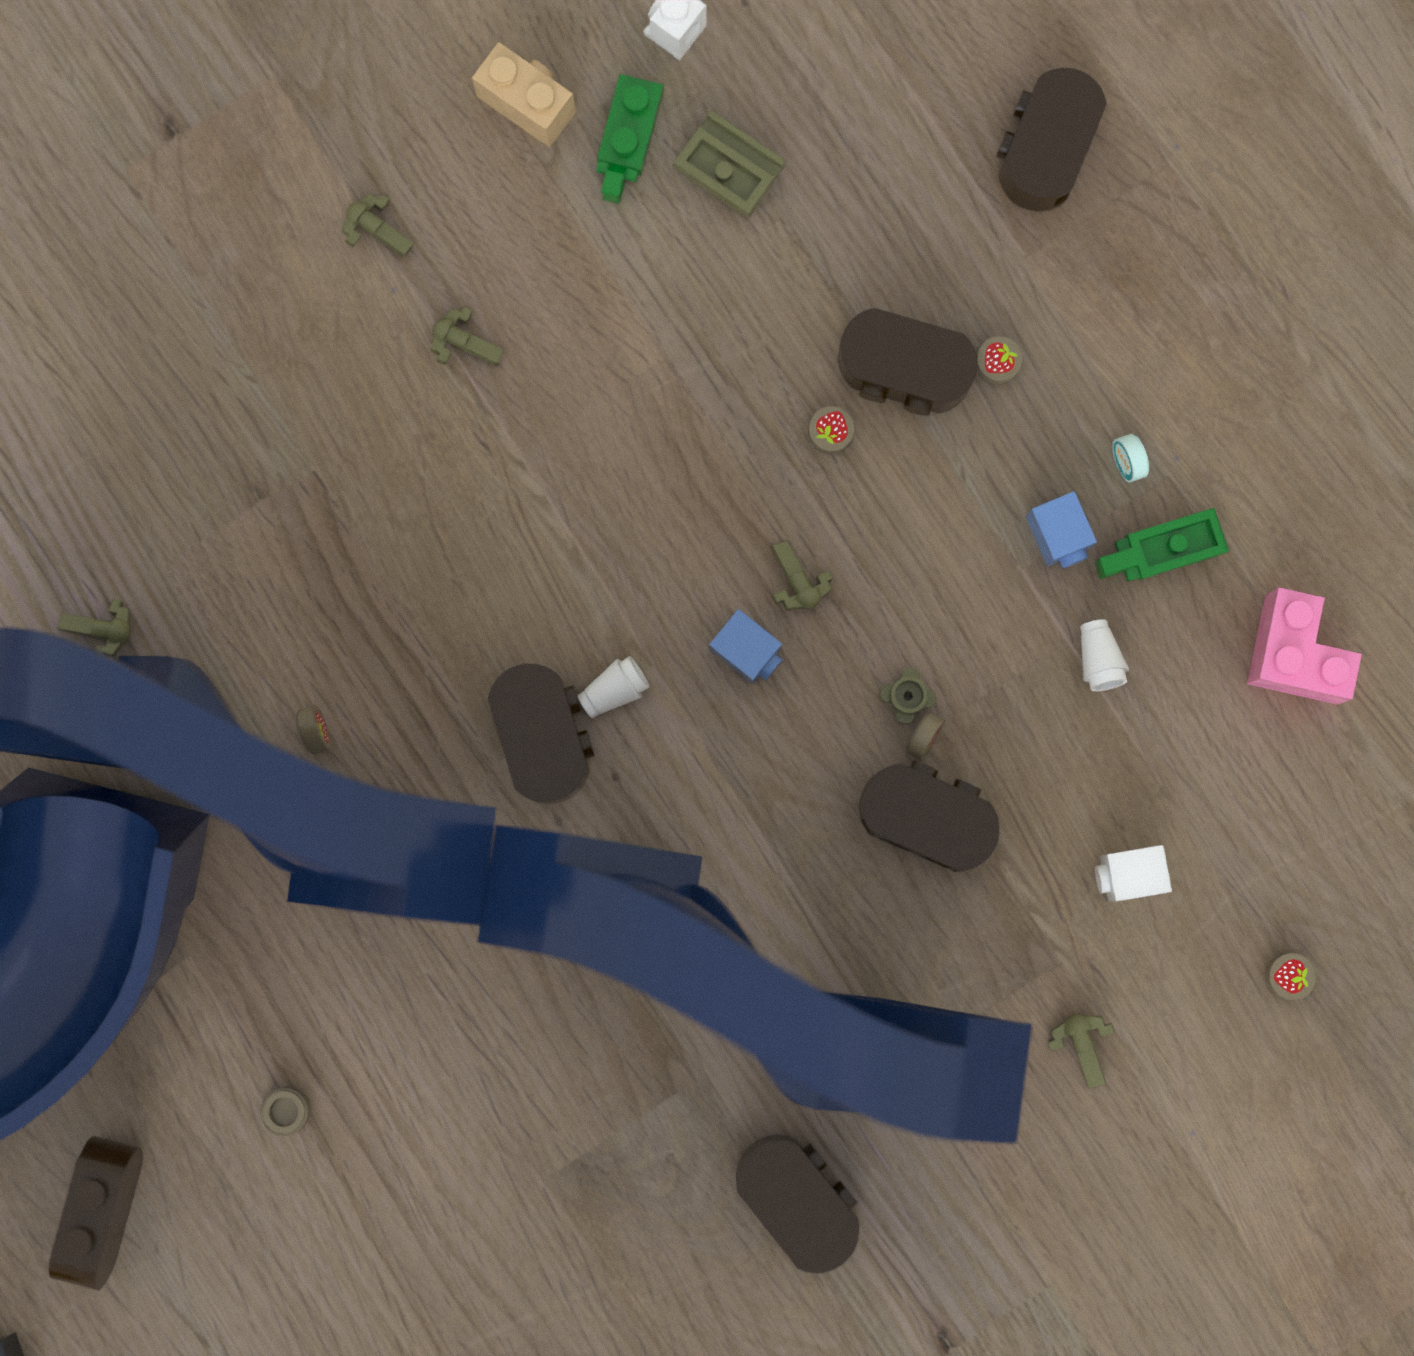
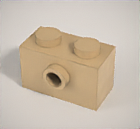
M500 42L496 44L472 77L477 98L549 148L576 113L573 93L554 81V75L546 66L534 59L528 63Z

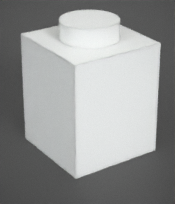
M1163 845L1099 856L1101 865L1095 866L1096 883L1100 894H1107L1108 902L1172 892Z

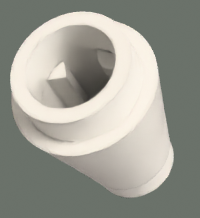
M1099 619L1081 625L1083 680L1089 682L1091 691H1105L1127 683L1125 673L1129 670V667L1108 626L1107 620Z
M629 656L622 661L617 658L585 688V691L577 696L587 714L594 718L599 714L642 698V692L648 689L650 685L638 664Z

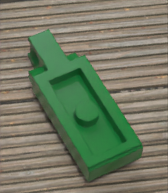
M623 74L619 75L597 156L596 171L605 175L601 194H603L602 200L620 204L626 180L636 182L638 175H642L663 97V84Z
M1211 508L1128 534L1124 539L1114 543L1117 550L1116 553L1100 557L1094 564L1099 579L1124 572L1127 582L1136 579L1140 581L1224 555L1229 552L1215 508Z

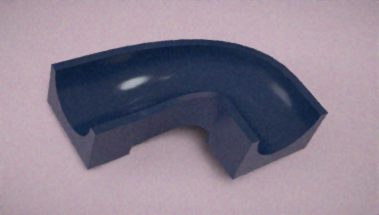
M0 628V752L133 771L187 802L240 829L258 853L270 864L282 871L291 873L287 902L400 918L482 926L496 814L495 807L419 797L385 790L344 777L281 750L245 732L211 680L192 661L171 656H119L117 661L76 641L50 633L20 628Z
M30 767L0 790V1141L23 1128L55 1104L83 1078L146 1001L161 977L176 944L185 909L194 900L210 814Z
M502 825L495 826L482 926H480L478 935L479 943L534 952L571 961L607 975L650 996L755 1056L774 1085L786 1098L797 1105L817 1110L856 1112L882 1124L926 1137L953 1141L1017 1144L1032 1024L885 998L826 992L815 988L759 955L728 907L708 888L698 885L702 856L560 832Z

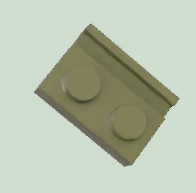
M711 110L705 122L696 130L673 165L676 171L749 219L773 185L778 174L785 168L786 160Z

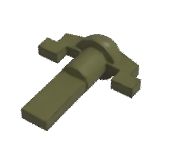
M369 194L359 202L349 206L341 232L348 236L345 243L352 248L361 238V235L355 231L358 226L403 258L414 244L370 212L373 207L381 212L390 201L385 195L382 194L378 199L373 194Z
M466 307L463 308L462 312L452 308L433 326L431 352L439 355L437 362L443 365L446 364L451 355V351L444 348L446 342L497 366L504 350L455 326L457 321L464 324L467 323L472 310Z
M786 540L772 546L771 549L796 594L789 597L786 590L772 595L775 604L783 603L786 610L814 608L831 591L828 582L832 581L833 577L830 571L817 575L816 580L819 585L812 587L789 542Z
M112 599L108 611L110 614L116 615L112 622L62 613L57 629L63 632L107 639L106 647L97 645L96 650L107 656L115 657L123 644L131 636L130 610L122 607L123 602L121 600Z
M1073 1014L1065 1022L1052 1029L1054 1039L1048 1040L1050 1050L1064 1048L1063 1038L1071 1036L1089 1089L1105 1085L1106 1081L1089 1031L1098 1028L1100 1036L1103 1037L1115 1033L1112 1023L1105 1024L1102 1015Z

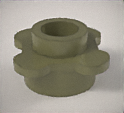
M912 668L905 669L900 679L893 684H885L880 691L881 699L891 704L896 711L897 721L903 724L911 723L916 713L923 708L929 709L933 707L936 702L935 693L932 690H927L926 685L920 680L919 671ZM905 692L912 693L911 700L904 699Z

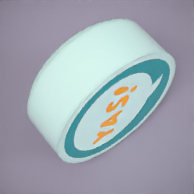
M1133 434L1115 439L1112 445L1113 455L1122 477L1129 483L1146 477L1149 472V460L1140 439Z

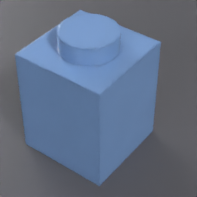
M1075 491L1032 508L1025 516L1047 567L1060 562L1062 568L1065 569L1088 558L1086 551L1097 543Z
M740 609L734 613L709 644V650L751 684L759 676L766 681L783 660L777 655L781 650L782 643Z

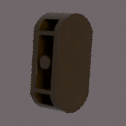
M1073 68L1053 69L1038 78L1032 93L1023 90L1013 114L1014 117L1021 119L1015 134L1006 131L996 156L1004 160L999 172L1001 187L1007 197L1016 205L1031 211H1048L1066 202L1107 105L1101 87L1090 75Z
M877 308L863 311L849 322L843 332L838 352V365L841 375L851 388L860 390L859 396L878 403H885L886 398L904 403L903 408L905 410L923 416H929L931 411L938 414L947 412L960 404L966 397L975 379L978 365L975 349L965 334Z
M521 664L506 670L492 685L488 701L514 788L521 795L537 803L556 804L566 801L578 793L585 784L590 770L587 759L595 756L587 730L578 732L573 714L581 712L574 686L565 687L557 673L538 664Z
M915 760L912 761L910 767L904 764L886 767L868 781L860 797L859 813L862 824L869 835L953 872L973 869L985 862L993 853L999 839V820L991 803L979 797L982 790L976 786L955 779L952 786L936 779L938 770Z
M784 1135L767 1136L751 1144L741 1156L736 1171L738 1194L799 1270L808 1273H825L840 1267L850 1258L858 1242L859 1222L852 1210L858 1202L841 1181H838L833 1186L822 1173V1170L828 1165L811 1143L802 1148L798 1141L792 1137Z
M92 1136L86 1142L74 1168L49 1260L50 1278L98 1291L104 1287L117 1260L143 1161L141 1148Z

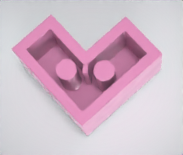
M1278 587L1266 594L1264 598L1247 684L1338 705L1353 700L1362 654L1316 644L1325 598Z

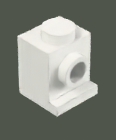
M656 0L649 11L650 23L643 31L644 35L680 61L706 27V4L700 0Z

